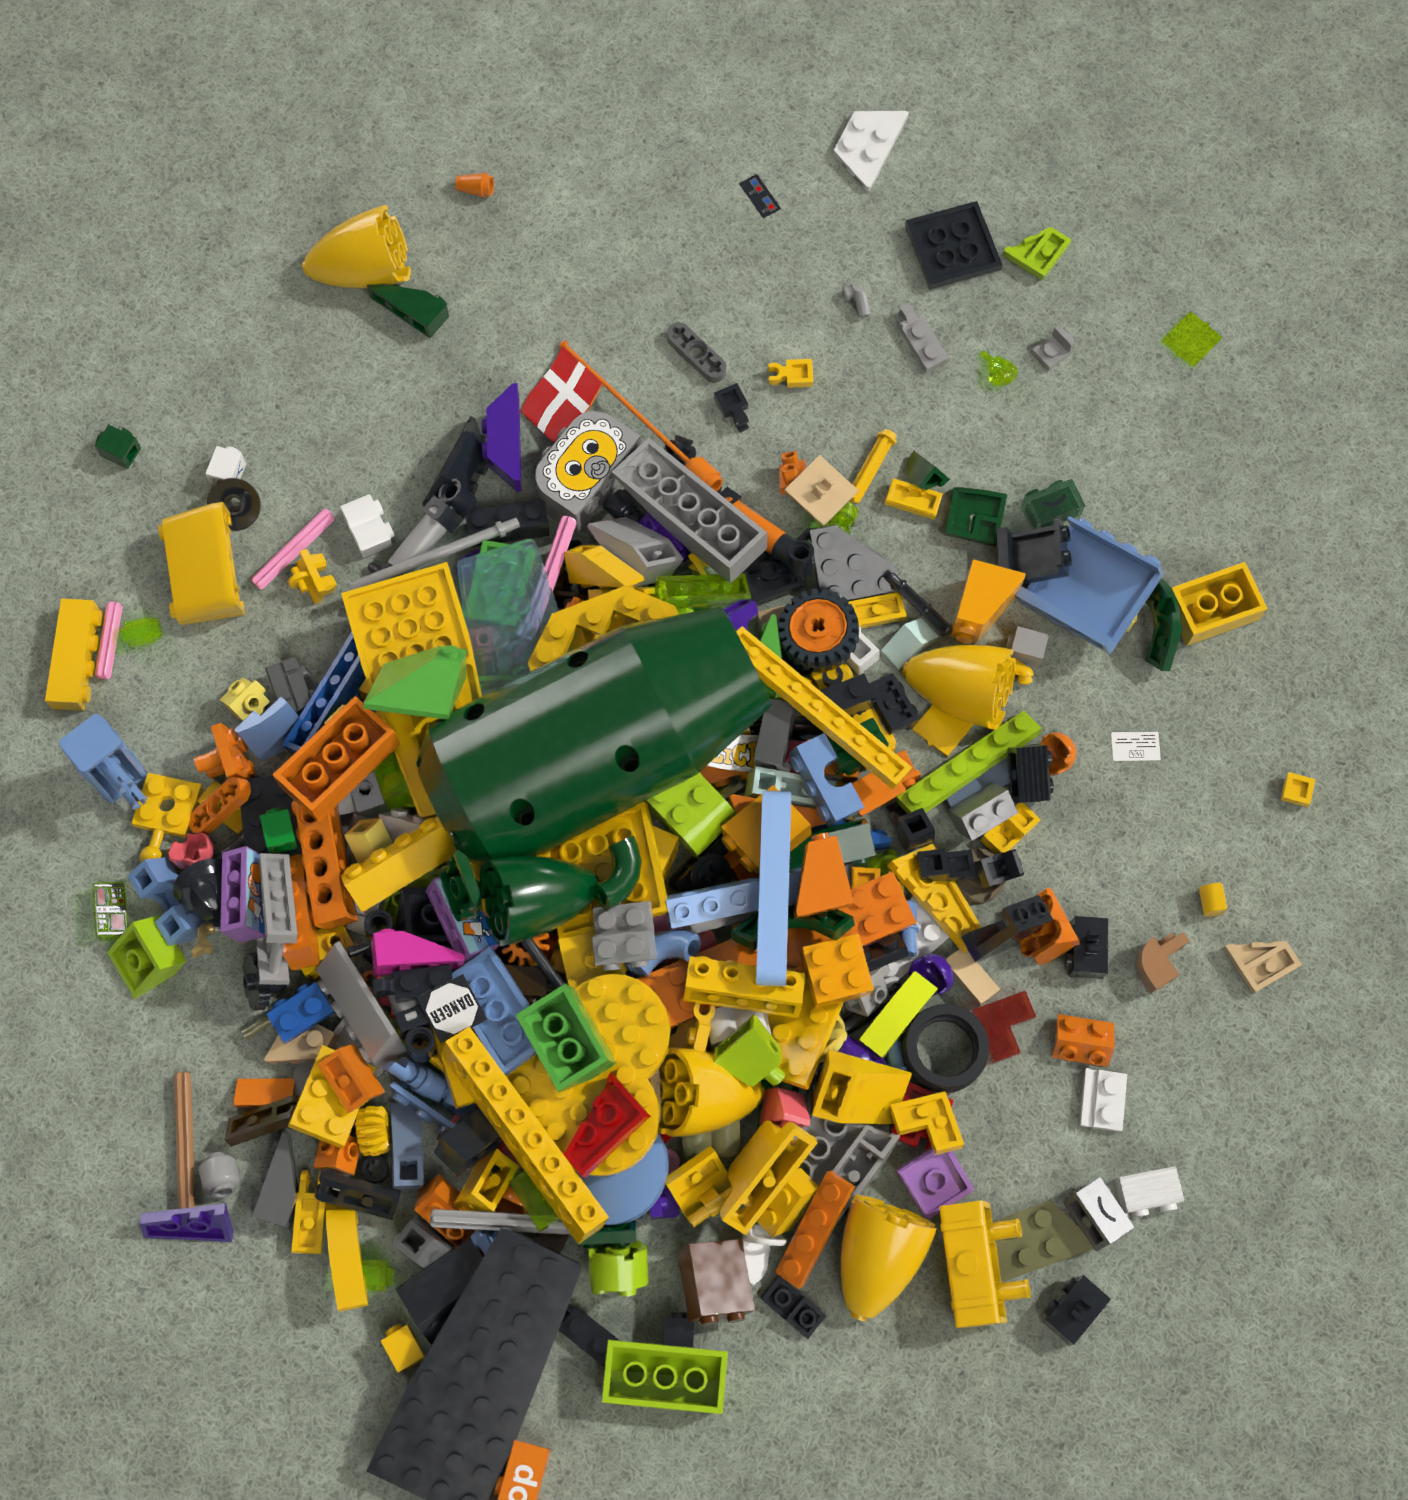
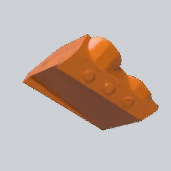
M1046 888L1037 895L1046 904L1053 920L1020 942L1022 955L1034 958L1038 965L1050 963L1053 959L1074 946L1080 945L1079 939L1051 888Z

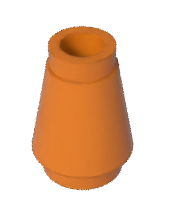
M486 172L458 175L455 180V188L457 191L486 198L493 195L494 178Z

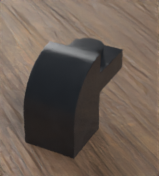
M897 802L886 806V813L898 834V840L907 852L935 840V829L923 808L907 814Z

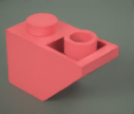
M778 1087L765 1090L759 1124L769 1120L780 1128L788 1122H792L800 1128L810 1126V1117L803 1094Z

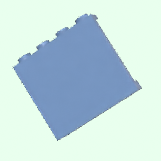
M1069 516L1067 520L1070 524L1071 540L1067 542V550L1070 551L1072 557V566H1068L1069 576L1033 582L1027 589L1021 587L1016 597L1023 606L1110 655L1164 573L1160 566V561L1149 554L1144 557L1137 553L1138 550L1127 542L1120 544L1114 540L1115 537L1105 530L1098 532L1085 519L1078 518L1076 520Z

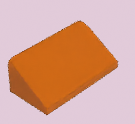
M293 1078L237 1079L233 1106L236 1108H258L295 1095V1080Z

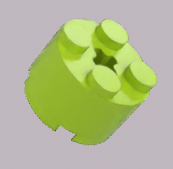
M636 1240V1242L626 1247H615L612 1243L608 1246L602 1247L601 1244L598 1248H588L591 1293L605 1294L608 1292H618L619 1296L628 1297L636 1295V1289L646 1286L649 1282L647 1245L645 1244L642 1247V1241Z

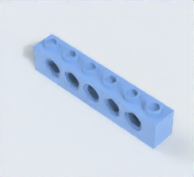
M801 868L789 870L788 904L795 902ZM760 877L667 896L668 913L666 916L668 925L671 928H677L759 910Z

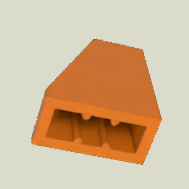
M828 833L812 836V841L805 845L793 910L794 919L848 907L854 903L837 835L829 837Z

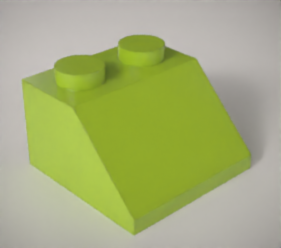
M160 915L132 922L107 951L134 999L174 976L187 962L177 944L168 946L155 924Z

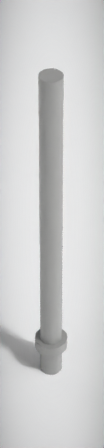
M516 517L503 523L501 521L495 522L493 527L350 582L351 588L353 590L390 579L479 544L483 540L487 541L499 535L502 538L506 536L507 532L520 528L519 522Z

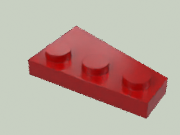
M612 1072L608 1075L607 1083L600 1096L597 1095L592 1103L593 1108L585 1122L580 1124L563 1154L584 1178L594 1171L651 1117Z

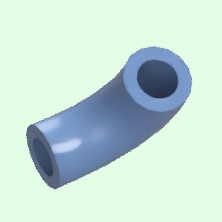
M675 929L654 933L657 960H648L649 966L631 968V962L624 963V966L639 977H648L657 964L666 959L678 958L689 962L690 956L696 957L701 946L700 936L692 932Z

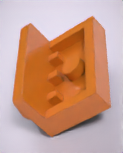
M1058 1014L1052 1057L1095 1066H1109L1114 1052V1023Z

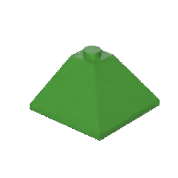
M452 645L438 646L384 663L363 703V709L449 719L466 680L467 650L459 649Z

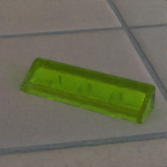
M741 573L731 584L719 574L660 576L656 578L654 597L672 604L676 608L727 606L740 599H751L745 573Z

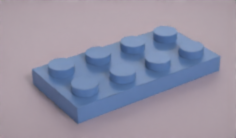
M488 947L453 972L452 976L455 978L464 974L487 1018L486 1021L474 1026L473 1029L488 1053L505 1076H507L537 1054L516 1017V1014L530 1005L492 947Z

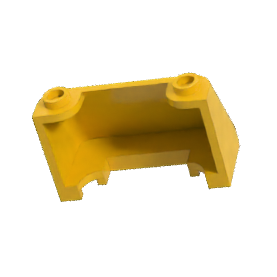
M223 502L211 503L163 518L162 524L158 525L160 540H164L173 598V602L169 603L172 619L176 618L180 625L245 615L243 601L240 602V589L236 581L230 541L231 529L229 525H232L231 516Z

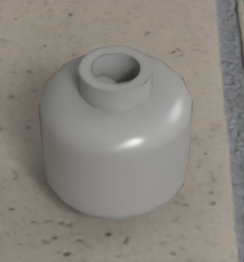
M223 1152L210 1154L199 1167L203 1191L208 1195H212L213 1198H225L232 1195L240 1184L236 1159L230 1155H224Z

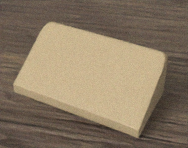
M959 949L946 959L951 965L955 981L978 1007L1000 990L977 962H974L968 951L963 953Z

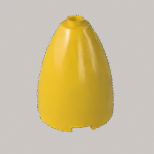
M382 205L357 214L337 225L325 234L305 256V261L302 262L305 275L307 277L310 276L314 281L326 285L355 289L367 288L369 284L394 285L408 281L411 276V269L409 266L405 267L404 262L407 260L406 252H408V248L397 218L395 216L390 217L387 213L388 206Z
M956 645L942 647L911 657L910 661H906L903 666L902 676L906 677V683L918 695L941 711L971 724L997 730L1005 717V711H1002L1001 707L1005 708L1008 697L1012 693L1016 658L1010 657V655H1013V649L996 646Z
M669 1048L666 1058L659 1068L662 1119L658 1126V1132L671 1137L709 1133L724 1128L735 1121L741 1120L761 1104L765 1096L764 1086L761 1081L755 1086H748L724 1068L714 1063L713 1053L688 1048Z
M865 1195L854 1196L846 1219L841 1248L842 1292L846 1308L851 1311L849 1314L851 1317L860 1321L874 1318L902 1293L920 1268L929 1251L937 1229L934 1228L935 1224L910 1210H902L893 1205L885 1204L883 1200Z

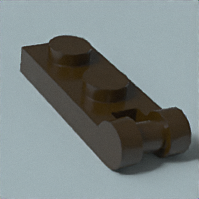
M292 1095L230 1117L228 1119L225 1141L232 1147L286 1128L300 1096Z

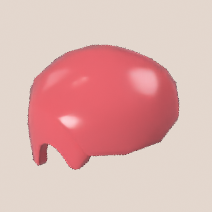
M202 832L196 834L188 833L185 842L178 843L175 841L172 843L168 852L169 860L184 870L198 861L212 859L214 853L213 841Z

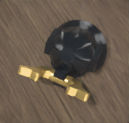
M212 858L193 863L179 874L173 886V895L182 904L186 915L194 914L200 920H209V923H203L198 928V943L192 949L193 958H197L203 953H213V945L206 938L212 933L221 931V859Z

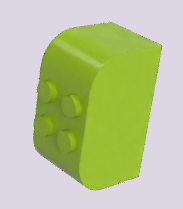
M638 765L632 766L628 772H634ZM700 773L644 801L648 804L649 811L671 834L679 837V843L694 858L698 857L722 833L721 826L736 815V812Z

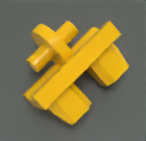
M308 549L299 552L301 558L296 562L297 567L291 569L293 575L288 579V584L290 588H299L301 593L308 591L315 605L321 603L325 595L334 592L337 584L332 575L320 577L318 573L324 571L327 566L322 553L310 555Z

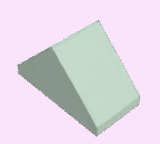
M922 618L904 624L881 652L900 670L906 661H910L911 657L924 651L939 636Z

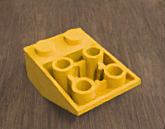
M828 1049L813 1092L812 1116L837 1123L894 1124L889 1110L890 1105L902 1102L912 1073Z

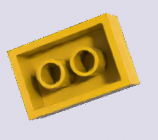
M1245 562L1172 587L1180 609L1183 627L1181 636L1186 646L1259 621L1268 609Z

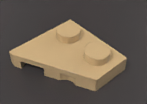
M1275 941L1272 943L1254 942L1234 945L1232 943L1223 947L1252 994L1302 966L1287 941Z
M318 1024L287 1044L283 1042L278 1034L264 1061L271 1065H277V1062L300 1064L311 1061L314 1063L320 1047L324 1045L333 1049L340 1036Z

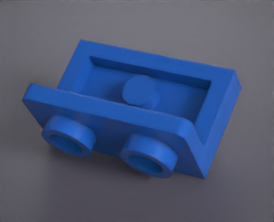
M316 982L312 985L307 983L296 990L295 996L287 1001L282 999L271 1006V1011L266 1014L285 1044L335 1013Z

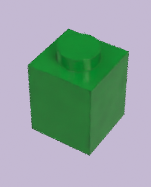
M274 808L266 811L265 815H260L269 854L298 849L288 809Z

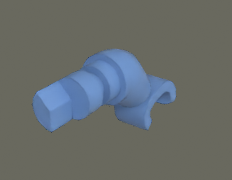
M406 1057L400 1059L398 1063L389 1060L383 1065L384 1070L402 1081H406L412 1091L425 1098L440 1103L443 1102L445 1108L461 1117L469 1111L473 1113L477 1107V1104L474 1103L456 1109L446 1078L427 1066L415 1065L414 1062Z

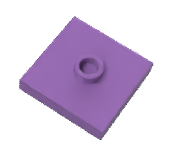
M930 1147L895 1170L920 1214L928 1220L940 1213L939 1206L954 1204L975 1190L953 1151L935 1155L933 1148Z

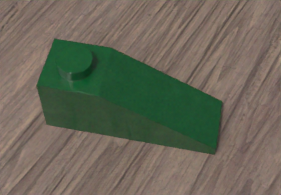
M387 284L367 285L369 296L372 300L430 339L449 318L447 303L439 295L433 296L428 291Z

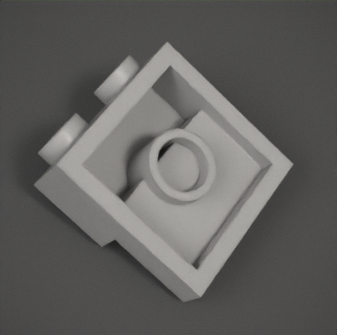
M650 901L621 904L608 911L602 907L593 908L595 936L592 937L595 966H603V971L621 969V963L631 962V968L649 966L648 960H657L652 905Z

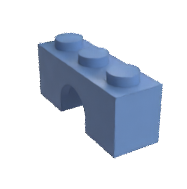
M825 733L796 746L789 753L792 768L795 772H799L806 794L813 798L817 806V815L822 822L826 823L828 828L857 814L864 808L852 783L842 787H835L826 781L824 768L831 765L838 757Z
M168 857L145 859L128 875V878L141 899L150 898L162 906L165 913L155 921V924L168 946L191 942L198 936L199 926L206 923V921L198 919L194 914L186 915L182 904L174 897L173 886L178 874Z

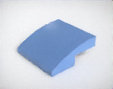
M280 697L261 716L253 711L235 729V732L254 755L262 761L286 749L282 744L299 716L289 703Z

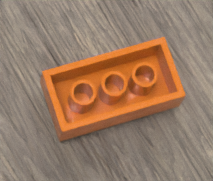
M355 696L273 774V777L280 788L319 823L400 745L395 731L372 710L363 709V702Z

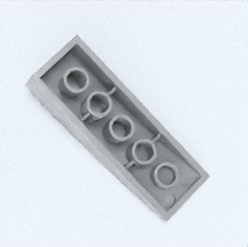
M650 438L646 439L612 471L615 479L666 530L730 584L767 549V532Z

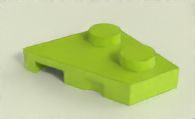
M1049 227L1040 231L1038 235H1031L1023 239L1022 243L1012 248L1010 246L1006 247L1003 250L1002 256L1043 281L1068 249L1072 239Z

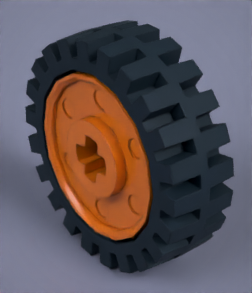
M811 589V594H807L804 591L800 593V598H797V596L793 597L791 604L787 603L785 605L784 612H781L779 617L780 622H778L779 640L789 660H793L795 665L798 667L802 665L808 671H810V668H814L815 672H821V668H825L828 671L832 670L833 665H836V667L841 666L842 661H847L850 658L851 652L854 653L856 644L859 641V622L852 604H849L844 596L840 598L837 592L833 591L832 594H829L828 589H822V593H819L817 589Z

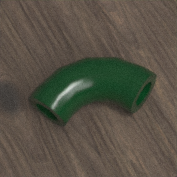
M634 835L608 847L613 861L612 872L609 877L594 886L597 901L604 910L608 911L627 899L640 879L642 860Z

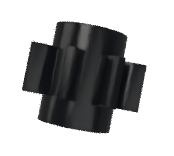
M679 435L675 436V440H669L689 459L696 457V449L692 446L693 440ZM665 444L664 450L685 466L686 463Z

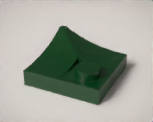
M954 487L944 535L996 547L997 528H1001L1008 494L982 489Z

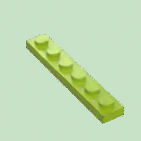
M1023 710L998 727L997 730H994L897 796V803L907 814L923 808L927 813L1007 758L1008 747L1024 746L1039 736L1042 727Z

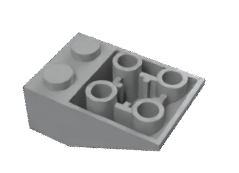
M627 517L594 522L587 525L596 541L602 547L644 576V581L634 584V587L668 580L684 560L668 538Z

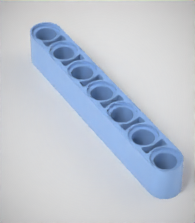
M762 791L756 985L786 986L791 792Z

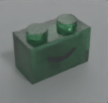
M1069 479L1064 482L1063 480L1055 481L1048 488L1041 491L1034 489L1028 492L1020 507L1030 528L1036 529L1054 525L1055 518H1060L1062 522H1066L1069 516L1072 518L1082 515L1086 505L1073 479Z

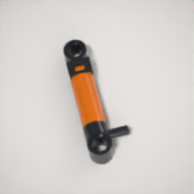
M722 486L717 493L767 532L766 552L784 563L787 571L794 577H806L812 572L814 547L808 542L810 540L808 529L812 528L808 527L794 539L741 502V495L729 487H726L723 491Z

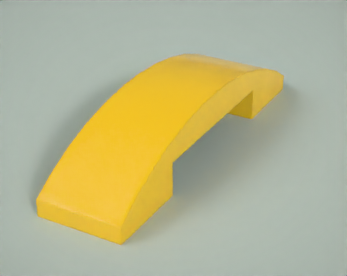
M326 1203L327 1241L338 1312L368 1306L366 1280L363 1274L357 1226L359 1224L358 1212Z

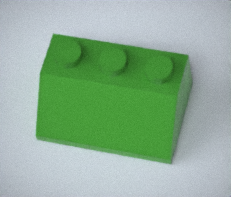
M567 984L562 985L516 1014L519 1023L558 1092L589 1081L617 1064L575 988Z

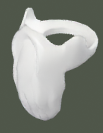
M754 1224L746 1235L743 1234L742 1240L749 1280L753 1285L763 1278L767 1270L771 1251L770 1245L784 1246L786 1243V1239L782 1237V1234L772 1238L760 1224Z

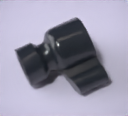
M619 489L614 492L603 505V508L614 519L627 517L638 523L644 516L639 510H634L633 507L638 501L626 489Z

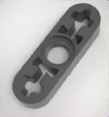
M674 323L668 328L667 340L669 345L706 380L716 383L724 379L726 375L725 361L698 335L683 323ZM674 333H683L684 341L680 337L674 339ZM693 348H700L704 354L700 358H694L689 352ZM710 365H711L713 368H716L717 366H719V373H717L716 371H713V372L711 373V372H710Z

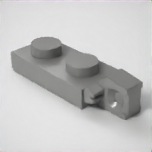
M909 303L900 306L898 315L902 319V322L899 324L901 333L925 373L948 363L949 357L925 318L920 313L915 315V311Z

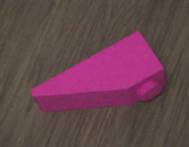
M383 929L373 934L371 942L374 976L393 975L394 971L450 964L452 971H456L463 966L465 961L464 954L404 931Z

